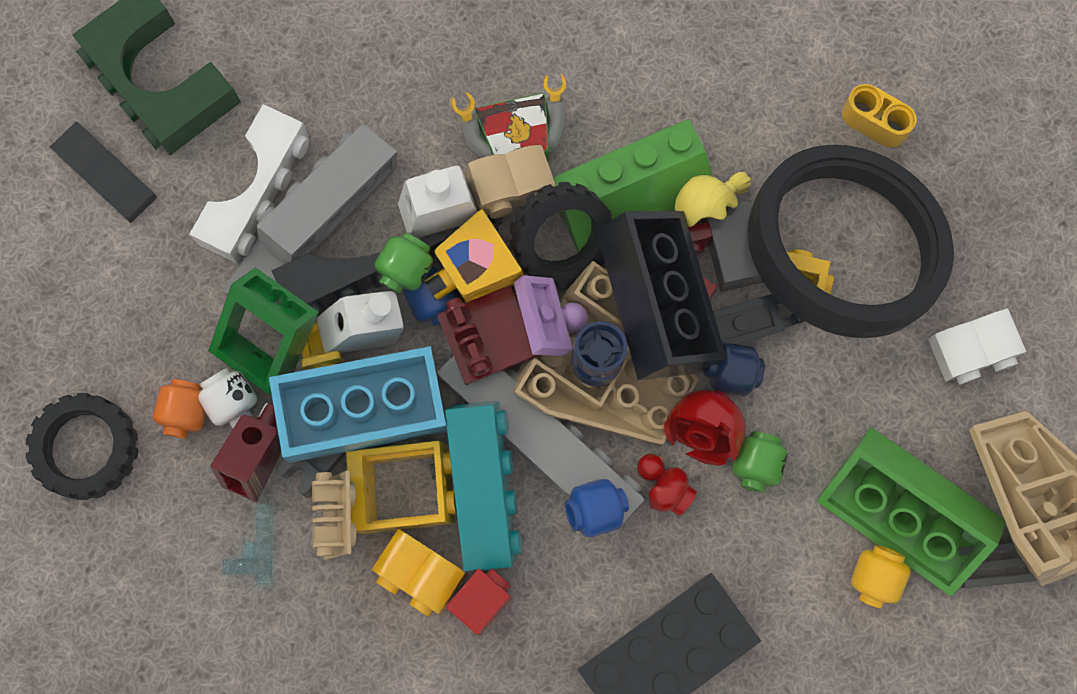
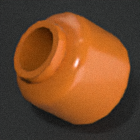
M172 379L170 385L160 387L154 407L153 420L156 424L164 427V435L187 439L188 432H199L203 429L207 414L198 399L199 392L202 390L200 384Z

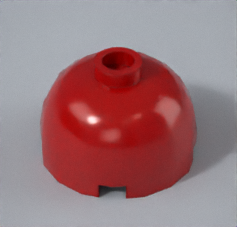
M698 390L686 394L676 402L664 422V433L673 446L677 440L694 449L686 453V455L701 463L716 466L725 465L729 458H732V462L737 459L746 432V423L742 411L727 394L721 391Z

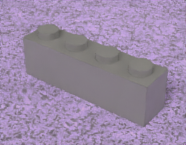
M364 124L354 133L352 131L348 132L343 136L337 149L329 157L324 156L316 162L311 174L302 183L298 181L289 188L285 199L276 208L270 207L261 215L257 225L260 242L285 263H289L306 254H311L397 169V151Z

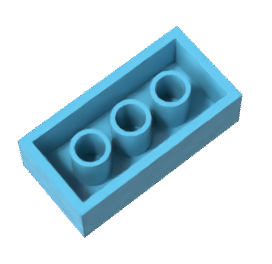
M431 346L269 377L282 458L288 463L447 432Z

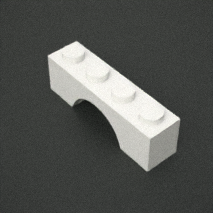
M264 104L245 135L258 158V169L254 181L244 193L234 199L222 202L208 201L189 234L199 246L237 264L242 256L248 255L255 244L256 236L254 234L257 231L259 218L268 208L274 207L272 202L279 190L284 191L291 180L292 171L290 169L296 158H303L310 143L309 135L303 122Z

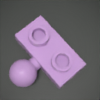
M522 275L513 283L532 354L564 356L573 350L568 333H579L588 323L586 309L581 304L574 302L567 303L561 307L553 278Z

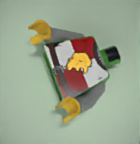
M561 73L562 84L557 89L550 88L547 85L548 74L544 76V89L549 93V98L547 99L545 93L474 108V98L465 92L468 98V105L464 109H458L454 97H451L450 106L452 110L461 116L459 124L467 147L478 158H483L491 155L506 154L527 146L542 145L547 162L549 163V153L558 148L566 126L565 99L561 97V93L566 88L565 76Z

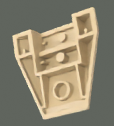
M1028 411L972 426L969 432L1016 551L1027 565L1029 571L1041 586L1077 573V455Z

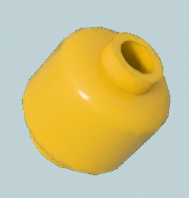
M875 545L873 549L863 550L851 577V585L860 592L859 600L876 608H882L884 603H898L901 600L911 573L910 567L904 562L906 556L881 545Z

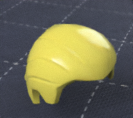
M738 172L723 183L709 175L695 176L680 190L674 209L675 211H684L688 227H692L702 218L711 217L722 221L727 216L726 206L733 209L737 207L739 202L736 195H742L748 191V188L751 187V178L745 172Z

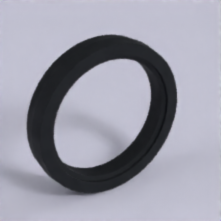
M822 145L802 150L790 156L763 183L749 216L748 243L751 257L758 274L769 291L783 306L803 321L836 335L852 338H874L902 330L924 315L934 305L946 287L951 275L954 245L947 218L939 203L928 188L911 172L895 161L867 149L848 145ZM821 178H836L859 183L885 197L906 218L919 245L921 267L919 278L913 291L907 296L890 303L866 305L839 299L814 285L797 269L782 243L778 225V214L783 196L804 182Z

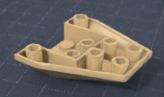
M592 261L559 300L562 307L571 302L581 304L588 313L587 324L596 321L610 322L624 333L608 272ZM568 333L572 348H574L578 333ZM628 346L627 355L617 378L611 383L600 387L589 386L575 376L571 367L573 350L564 356L539 355L520 364L513 393L542 413L659 446L663 445L667 438L664 433V422L677 401L686 394L693 392L699 381L695 374L637 380Z

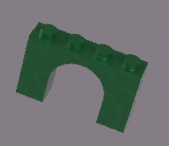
M119 0L72 34L81 46L76 53L90 70L95 66L100 69L103 74L98 77V80L111 96L117 92L122 96L125 101L119 105L133 123L140 119L147 128L141 132L155 150L163 146L167 153L172 155L241 103L233 87L211 61L184 82L167 91L150 92L134 86L131 71L136 56L146 45L175 25V22L160 0Z

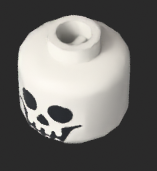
M225 368L200 383L202 390L199 392L198 399L214 425L222 426L229 422L231 427L234 428L243 414L253 417L249 409L256 405L258 398L242 372H230L228 368Z

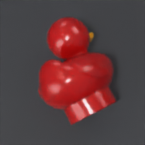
M646 454L639 459L637 463L638 474L644 480L656 481L648 495L650 507L659 512L672 511L677 516L682 515L697 495V490L689 485L687 473L679 467L665 469L662 456Z

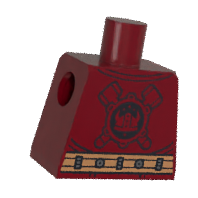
M265 403L257 419L243 414L210 465L221 487L256 503L281 454L274 405Z

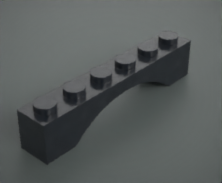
M487 215L496 231H498V226L502 225L503 217L491 218L490 215ZM461 226L418 239L431 248L429 254L433 258L436 256L434 252L436 248ZM380 252L349 259L325 258L306 254L271 270L277 283L319 312L317 317L325 311L326 307L333 305L340 298L361 295L360 291L373 285L376 288L383 287L379 283L382 275L377 272L374 266Z

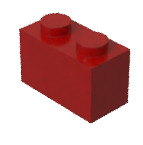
M478 568L448 603L446 608L476 635H482L512 600V597L506 593L511 586L492 568L487 574Z

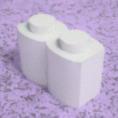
M1008 308L938 332L928 339L945 382L957 379L959 385L982 377L979 370L993 366L995 372H999L1018 364L1016 357L1026 353Z

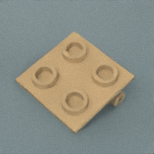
M344 471L333 477L330 472L316 473V481H312V502H323V505L312 506V511L323 512V517L313 518L312 523L324 524V526L313 527V548H317V556H324V560L351 554V547H354L356 543V526L351 522L350 507L354 505L356 490L354 482H350V471Z

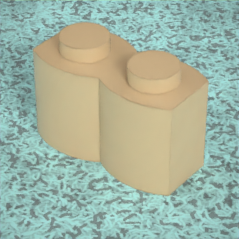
M542 145L527 146L506 154L479 158L468 163L465 174L477 210L483 209L485 214L490 215L491 218L506 216L513 211L512 208L524 206L527 203L525 199L533 192L535 195L541 192V187L549 184L553 187L556 186Z

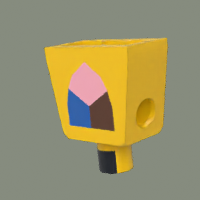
M481 209L436 248L434 252L444 269L426 279L425 283L437 301L453 290L458 289L465 302H469L506 286H514L513 282L524 274L483 209Z

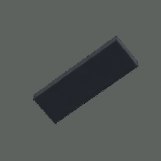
M77 121L50 146L65 163L130 223L157 198L154 192Z

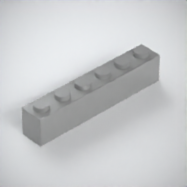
M453 355L436 373L439 380L465 404L499 401L500 410H506L509 423V432L503 435L504 440L568 499H570V493L575 486L598 479H608L615 485L616 489L622 488L627 496L629 510L624 512L623 524L644 502L645 499L640 495L643 491L641 486L627 474L621 478L610 468L613 461L599 448L596 447L591 451L582 443L581 440L584 438V435L572 423L566 421L562 424L555 417L542 413L513 393L518 374L509 368L506 372L502 370L465 385ZM618 530L606 534L611 538Z

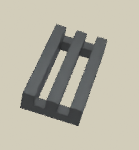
M1013 542L1001 543L992 553L1016 551ZM975 546L958 548L959 555H970ZM1022 558L984 561L975 571L1027 565ZM1032 573L978 579L968 578L962 584V589L1034 582L1037 580Z

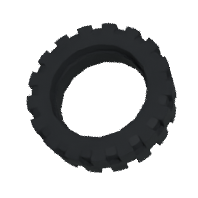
M559 182V186L553 187L549 184L541 187V192L536 195L533 192L525 199L527 203L523 207H518L514 214L516 217L515 223L511 222L510 233L513 237L510 240V245L516 259L528 276L553 278L557 289L568 288V284H573L592 261L600 266L605 264L596 230L613 219L611 218L610 210L596 193L590 192L581 184L572 186L569 182ZM570 209L580 210L589 215L591 219V233L587 243L577 254L559 261L541 259L536 254L534 239L539 227L548 217L559 211Z
M77 393V396L73 397L71 395L58 398L59 402L46 405L42 409L44 413L41 417L36 416L31 424L34 428L32 433L27 434L26 445L29 446L26 460L33 467L31 473L36 480L42 482V486L45 489L58 495L76 500L103 497L109 490L117 489L122 484L121 480L132 472L134 468L131 466L133 459H137L138 448H136V441H138L137 431L133 429L131 418L118 405L101 396H92L88 393ZM81 415H94L103 419L111 429L113 436L112 454L106 465L95 475L85 479H72L63 475L56 467L52 456L53 441L60 428L70 419Z

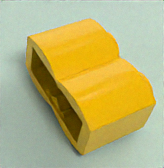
M400 529L396 531L371 569L379 575L376 580L377 584L394 595L397 594L399 589L403 590L413 597L409 605L428 617L433 611L440 615L443 614L446 606L468 575L465 571Z

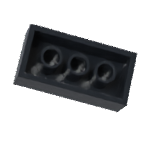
M627 211L597 229L596 233L637 380L696 374L727 360L684 211Z
M709 573L577 670L594 694H691L759 644L761 640L715 576Z

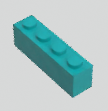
M499 401L452 405L445 409L463 569L464 571H474L478 568L485 570L512 567L517 560V555L522 554V536L520 530H514L512 516L518 513V501L516 491L509 490L508 475L513 474V458L511 450H505L503 435L509 432L506 410H500Z

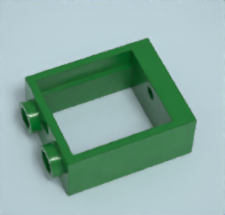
M255 267L231 284L208 351L235 371L242 372L246 379L268 395H271L269 377L294 373L319 312ZM246 309L283 335L274 359L238 333Z

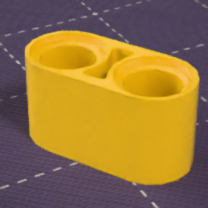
M870 84L856 86L851 91L842 109V118L847 125L889 148L900 146L912 132L917 122L916 114L910 106ZM854 103L865 104L869 112L860 111ZM888 121L897 122L901 126L902 131L892 129Z

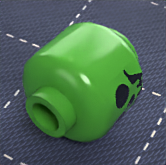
M403 233L401 237H390L374 263L375 269L382 275L379 283L397 294H400L403 288L409 291L418 290L433 266V258L429 254L431 248L408 233Z
M752 431L750 436L744 437L739 455L732 462L731 466L733 475L742 480V488L764 493L765 486L774 487L781 483L788 453L786 448L780 445V438L757 431Z

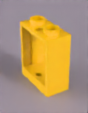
M431 441L346 452L347 471H350V482H354L356 490L354 505L350 506L351 522L356 526V533L371 534L397 531L398 529L408 530L455 524L454 514H457L455 493L452 490V467L449 445L441 441ZM434 457L438 514L378 520L374 464Z

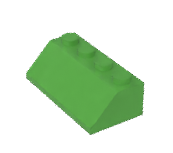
M686 119L553 177L556 186H559V182H569L572 186L581 184L590 192L593 191L610 210L611 218L614 219L627 211H675V201L682 187L695 176H712L706 151L689 119ZM580 210L559 211L567 231L579 252L590 236L591 219L588 214Z
M871 426L852 449L817 499L819 504L877 545L890 548L906 556L904 562L911 569L949 596H952L999 545L1006 525L1004 518ZM975 546L970 555H959L958 548Z

